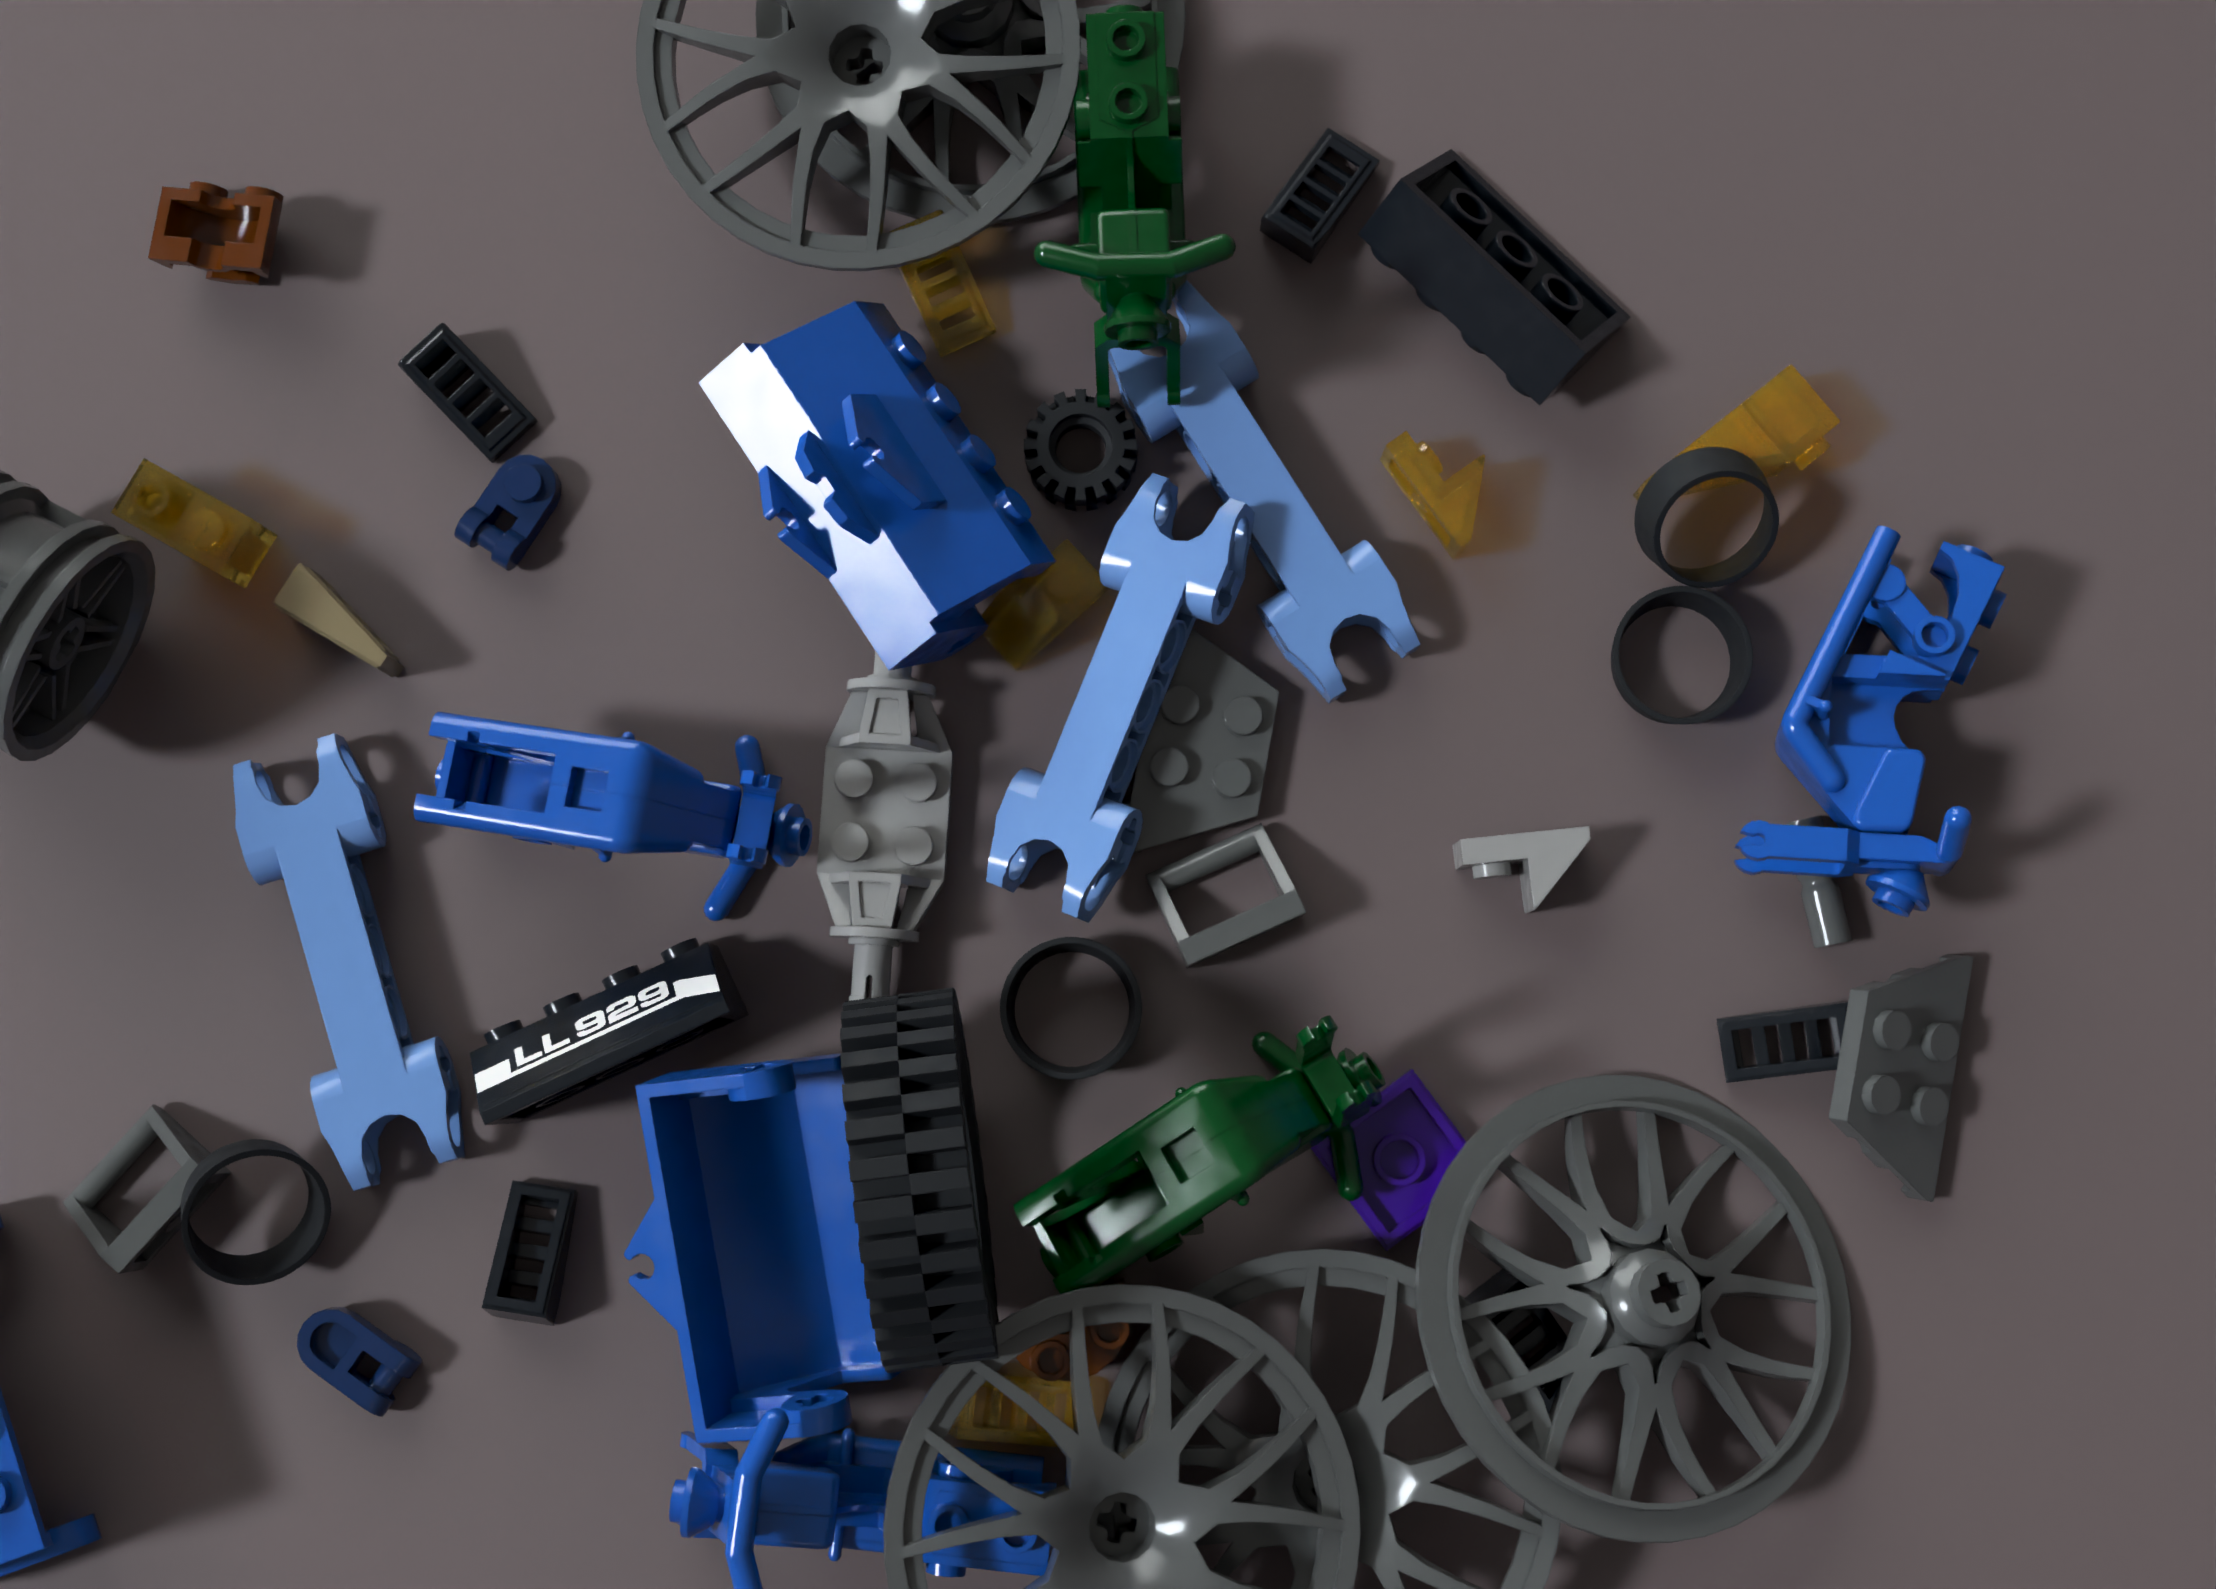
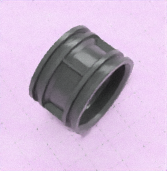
M0 470V749L20 761H36L52 754L71 740L93 717L111 693L137 646L147 621L155 589V564L152 552L143 542L132 536L119 534L114 527L102 521L86 520L51 502L38 488L28 483L16 481L10 474Z

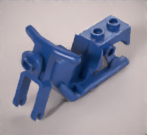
M1877 526L1783 714L1774 743L1776 753L1781 761L1839 828L1770 824L1762 820L1751 821L1740 831V834L1747 836L1740 839L1735 846L1747 858L1735 860L1734 863L1740 871L1749 875L1775 873L1846 877L1853 876L1854 873L1872 874L1865 881L1866 885L1875 892L1872 901L1891 913L1909 917L1912 910L1927 911L1930 906L1924 874L1945 876L1963 855L1972 823V816L1970 811L1962 806H1952L1944 815L1938 842L1923 836L1907 835L1915 815L1926 758L1920 750L1908 749L1901 741L1895 728V709L1899 702L1931 703L1932 700H1939L1950 680L1963 685L1980 651L1969 646L1968 643L1978 624L1988 629L1991 628L2006 598V593L1995 589L2005 567L1993 562L1989 554L1976 547L1965 544L1955 546L1943 541L1929 573L1941 581L1947 595V619L1941 616H1932L1906 585L1905 575L1901 569L1890 564L1891 557L1900 541V534L1889 527ZM1862 620L1869 624L1877 625L1899 652L1890 650L1887 656L1846 654Z
M446 712L435 713L431 721L429 735L441 740H447L448 743L446 744L444 759L439 763L435 774L436 796L416 794L413 810L415 820L513 836L514 839L543 845L556 844L575 850V846L589 848L598 853V858L602 862L610 861L613 852L624 854L685 852L721 859L729 858V866L704 904L705 916L712 921H721L728 915L756 869H762L763 865H766L768 853L780 866L791 867L798 860L799 856L806 855L811 845L812 823L810 819L805 818L803 808L799 804H787L773 813L776 795L781 788L782 777L772 774L766 776L759 741L752 735H743L735 743L740 784L743 789L742 796L740 787L704 780L700 771L646 742L635 740L632 732H625L622 737H611Z
M772 1408L762 1416L740 1462L737 1449L729 1443H696L695 1433L691 1431L681 1432L680 1447L687 1449L702 1461V1469L691 1467L687 1480H675L670 1501L669 1520L680 1525L681 1537L720 1539L726 1544L725 1556L734 1589H763L753 1551L754 1544L806 1549L829 1548L828 1557L831 1561H838L841 1558L842 1548L884 1553L883 1522L887 1489L897 1451L902 1441L856 1436L852 1428H846L842 1434L828 1433L808 1437L776 1452L789 1424L786 1412L780 1408ZM955 1447L979 1465L1010 1483H1026L1015 1485L1039 1494L1056 1488L1057 1483L1054 1482L1041 1484L1044 1467L1043 1456ZM938 1453L925 1495L922 1537L1016 1509L976 1483L943 1455ZM1038 1535L1002 1537L923 1554V1562L926 1563L925 1571L927 1573L943 1577H963L966 1575V1568L1042 1576L1046 1572L1050 1550H1053V1546Z

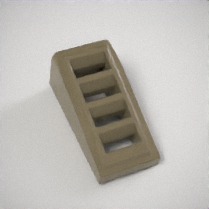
M299 563L273 601L276 604L275 608L392 678L394 676L398 677L404 666L393 651L321 575L304 564Z

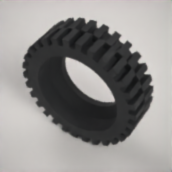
M955 988L845 1001L842 1006L843 1011H841L842 1028H840V1041L843 1053L840 1054L841 1070L844 1084H842L843 1104L847 1120L845 1121V1133L850 1154L848 1164L850 1182L853 1183L855 1200L853 1208L855 1224L858 1223L861 1263L864 1264V1285L867 1299H870V1318L872 1328L875 1329V1340L878 1352H880L882 1365L887 1373L998 1359L995 1325L999 1323L987 1195L984 1184V1170L980 1152V1138L975 1114V1100L971 1085L969 1059L967 1057L965 1034Z

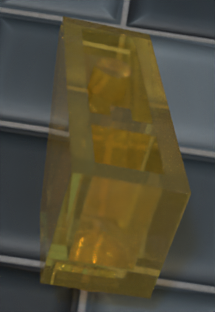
M1790 364L1677 456L1699 448L1723 447L1736 450L1751 458L1760 467L1766 478L1777 476L1793 462L1802 471L1831 447L1824 437L1841 421L1795 367ZM1652 476L1645 480L1633 494L1637 501ZM1734 477L1714 478L1693 486L1681 496L1748 481Z

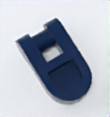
M518 455L508 459L498 469L476 504L469 508L461 517L455 529V538L471 548L480 545L492 553L491 560L507 571L514 569L558 505L561 497V482L557 473L543 459L533 455ZM503 510L517 518L512 528L506 532L494 525Z
M331 1307L312 1314L302 1324L297 1336V1350L300 1358L311 1371L363 1409L380 1417L385 1415L396 1398L392 1392L402 1378L410 1379L423 1361L414 1350L399 1341L393 1340L358 1313L345 1307ZM366 1353L381 1363L371 1379L356 1370V1367Z

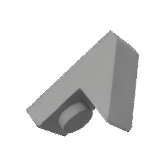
M1589 826L1460 839L1452 845L1455 870L1472 869L1473 879H1491L1511 876V864H1518L1523 908L1525 914L1534 911L1589 842L1591 839Z

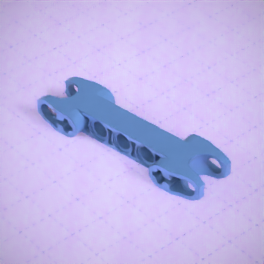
M1186 280L1183 288L1172 300L1187 336L1186 341L1180 346V405H1167L1166 355L1156 357L1143 354L1139 350L1112 348L1108 351L1110 367L1119 387L1122 402L1146 439L1152 444L1176 429L1223 504L1229 498L1245 502L1255 512L1250 546L1279 590L1278 593L1256 606L1257 611L1284 658L1297 668L1330 704L1343 696L1347 690L1342 681V675L1334 663L1330 649L1331 639L1339 629L1354 624L1371 627L1384 638L1388 646L1397 652L1402 659L1416 651L1420 646V642L1402 602L1397 582L1373 546L1368 541L1363 540L1343 553H1340L1237 393V391L1259 378V373L1251 355L1230 322L1221 316Z
M1152 473L1144 482L1127 510L1115 524L1104 550L1099 570L1100 582L1105 587L1119 591V594L1046 773L1024 767L1011 780L996 815L994 836L987 867L986 882L1014 893L1017 887L1025 881L1031 868L1041 855L1054 849L1062 850L1068 863L1067 878L1062 894V912L1087 923L1098 912L1116 882L1126 871L1138 843L1143 823L1142 813L1137 808L1123 804L1122 800L1195 620L1198 618L1219 625L1229 615L1245 578L1246 560L1253 530L1255 512L1245 502L1229 498L1218 509L1214 519L1203 534L1189 541L1174 540L1172 528L1178 505V487L1171 483L1169 478Z
M333 733L317 738L318 747L316 753L319 763V782L311 796L297 805L285 806L274 790L270 776L264 771L261 763H253L250 759L234 764L235 829L247 868L255 882L261 886L284 879L337 1066L335 1069L311 1077V1097L321 1133L332 1148L353 1191L380 1184L379 1136L386 1124L400 1115L418 1124L426 1137L430 1151L436 1156L439 1164L464 1158L465 1152L461 1118V1090L449 1051L443 1040L438 1036L413 1043L360 858L362 853L386 846V832L376 795L366 782L345 738Z

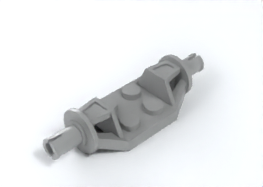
M876 651L873 674L847 681V692L850 693V696L825 749L817 875L835 926H830L829 937L848 939V944L854 945L851 996H849V1001L869 998L871 977V998L889 996L893 948H898L899 943L919 942L920 932L916 930L946 882L954 756L931 699L936 697V687L911 677L912 666L889 671ZM909 701L914 702L917 737L912 736ZM901 888H908L898 927L893 929Z

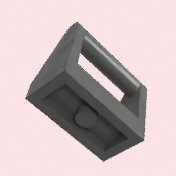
M1261 823L1145 875L1186 968L1296 920L1306 913L1297 890ZM1259 852L1279 896L1189 936L1168 892Z
M153 1104L63 1201V1204L98 1255L118 1274L143 1270L180 1230V1205L185 1184L199 1163L211 1153L165 1110ZM159 1136L181 1168L132 1222L121 1231L95 1205ZM226 1167L212 1175L198 1191L191 1205L189 1219L232 1173Z

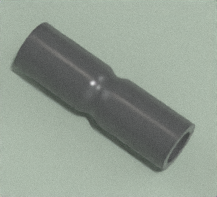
M1822 815L1783 824L1824 827ZM1796 875L1802 885L1801 897L1814 948L1853 940L1841 890L1834 877Z

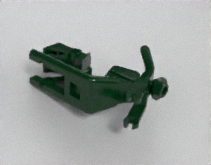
M1117 5L1107 9L1104 13L1086 14L1088 70L1079 71L1078 88L1074 99L1079 244L1069 246L1050 240L1042 241L1035 247L1034 258L1039 265L1045 268L1079 276L1084 290L1100 303L1101 310L1107 313L1094 322L1097 408H1110L1108 351L1112 348L1146 350L1156 346L1166 347L1167 405H1180L1179 319L1167 313V310L1171 308L1172 300L1185 285L1188 273L1231 258L1235 252L1236 245L1234 239L1227 234H1217L1197 242L1186 239L1179 71L1174 67H1166L1164 11H1143L1142 8L1135 5Z
M1330 1015L1322 1017L1316 1027L1310 1029L1306 1026L1296 1035L1298 1039L1296 1052L1273 1034L1260 1032L1252 1040L1253 1050L1281 1072L1269 1081L1263 1076L1251 1075L1204 1080L1194 1084L1187 1090L1184 1087H1180L1175 1091V1097L1016 1202L1014 1204V1211L1022 1226H1033L1043 1245L1040 1249L1041 1258L1048 1271L1055 1277L1053 1282L1059 1293L1062 1294L1080 1288L1099 1286L1145 1255L1149 1262L1168 1255L1184 1243L1179 1233L1182 1236L1204 1233L1202 1218L1229 1200L1236 1201L1240 1206H1246L1250 1200L1246 1192L1247 1188L1257 1183L1267 1174L1319 1144L1327 1137L1330 1140L1337 1188L1340 1196L1347 1201L1359 1199L1362 1196L1364 1186L1355 1133L1350 1123L1369 1113L1370 1107H1376L1382 1102V1095L1379 1089L1386 1083L1377 1064L1366 1052H1362L1357 1056L1348 1048L1342 1050L1336 1060L1331 1046L1334 1033L1338 1027Z

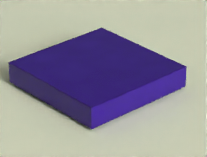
M1410 1069L1380 1091L1382 1102L1379 1105L1370 1107L1369 1113L1350 1123L1355 1133L1364 1190L1359 1199L1349 1202L1385 1251H1388L1424 1224L1431 1199L1446 1169L1466 1143L1465 1139L1413 1069ZM1327 1137L1310 1149L1337 1184L1330 1140Z

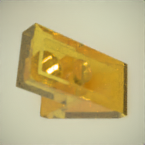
M1405 431L1385 445L1380 461L1450 557L1455 559L1464 552L1472 538L1485 454L1479 456L1443 481L1439 476L1443 472V467L1434 451L1424 441L1416 444L1409 433Z
M1065 539L1051 552L1056 560L1054 564L1037 576L1019 578L1005 586L982 613L983 618L988 624V629L982 635L1016 672L1109 590L1108 587L1103 586L1100 582L1098 571L1068 539Z

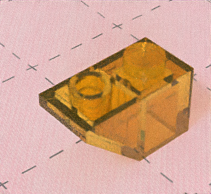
M145 458L111 511L115 516L245 589L278 536L252 518Z

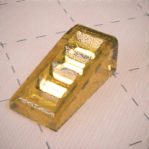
M936 210L890 232L921 224L944 212L943 210ZM959 246L932 258L898 267L940 358L996 333L995 325ZM950 261L952 269L926 281H920L918 274ZM961 285L963 293L935 306H931L929 298ZM967 308H972L974 317L942 330L939 321Z
M998 1372L1029 1395L1030 1391L1040 1392L1039 1403L1053 1414L1056 1393L1067 1394L1064 1423L1073 1430L1070 1381H1045L1038 1376ZM988 1381L981 1386L987 1387L983 1424L973 1423L975 1393L963 1407L949 1430V1434L957 1439L1058 1447L1046 1430L1038 1423L1036 1429L1026 1428L1028 1414L1013 1401L1010 1425L1001 1426L1000 1415L1003 1393Z

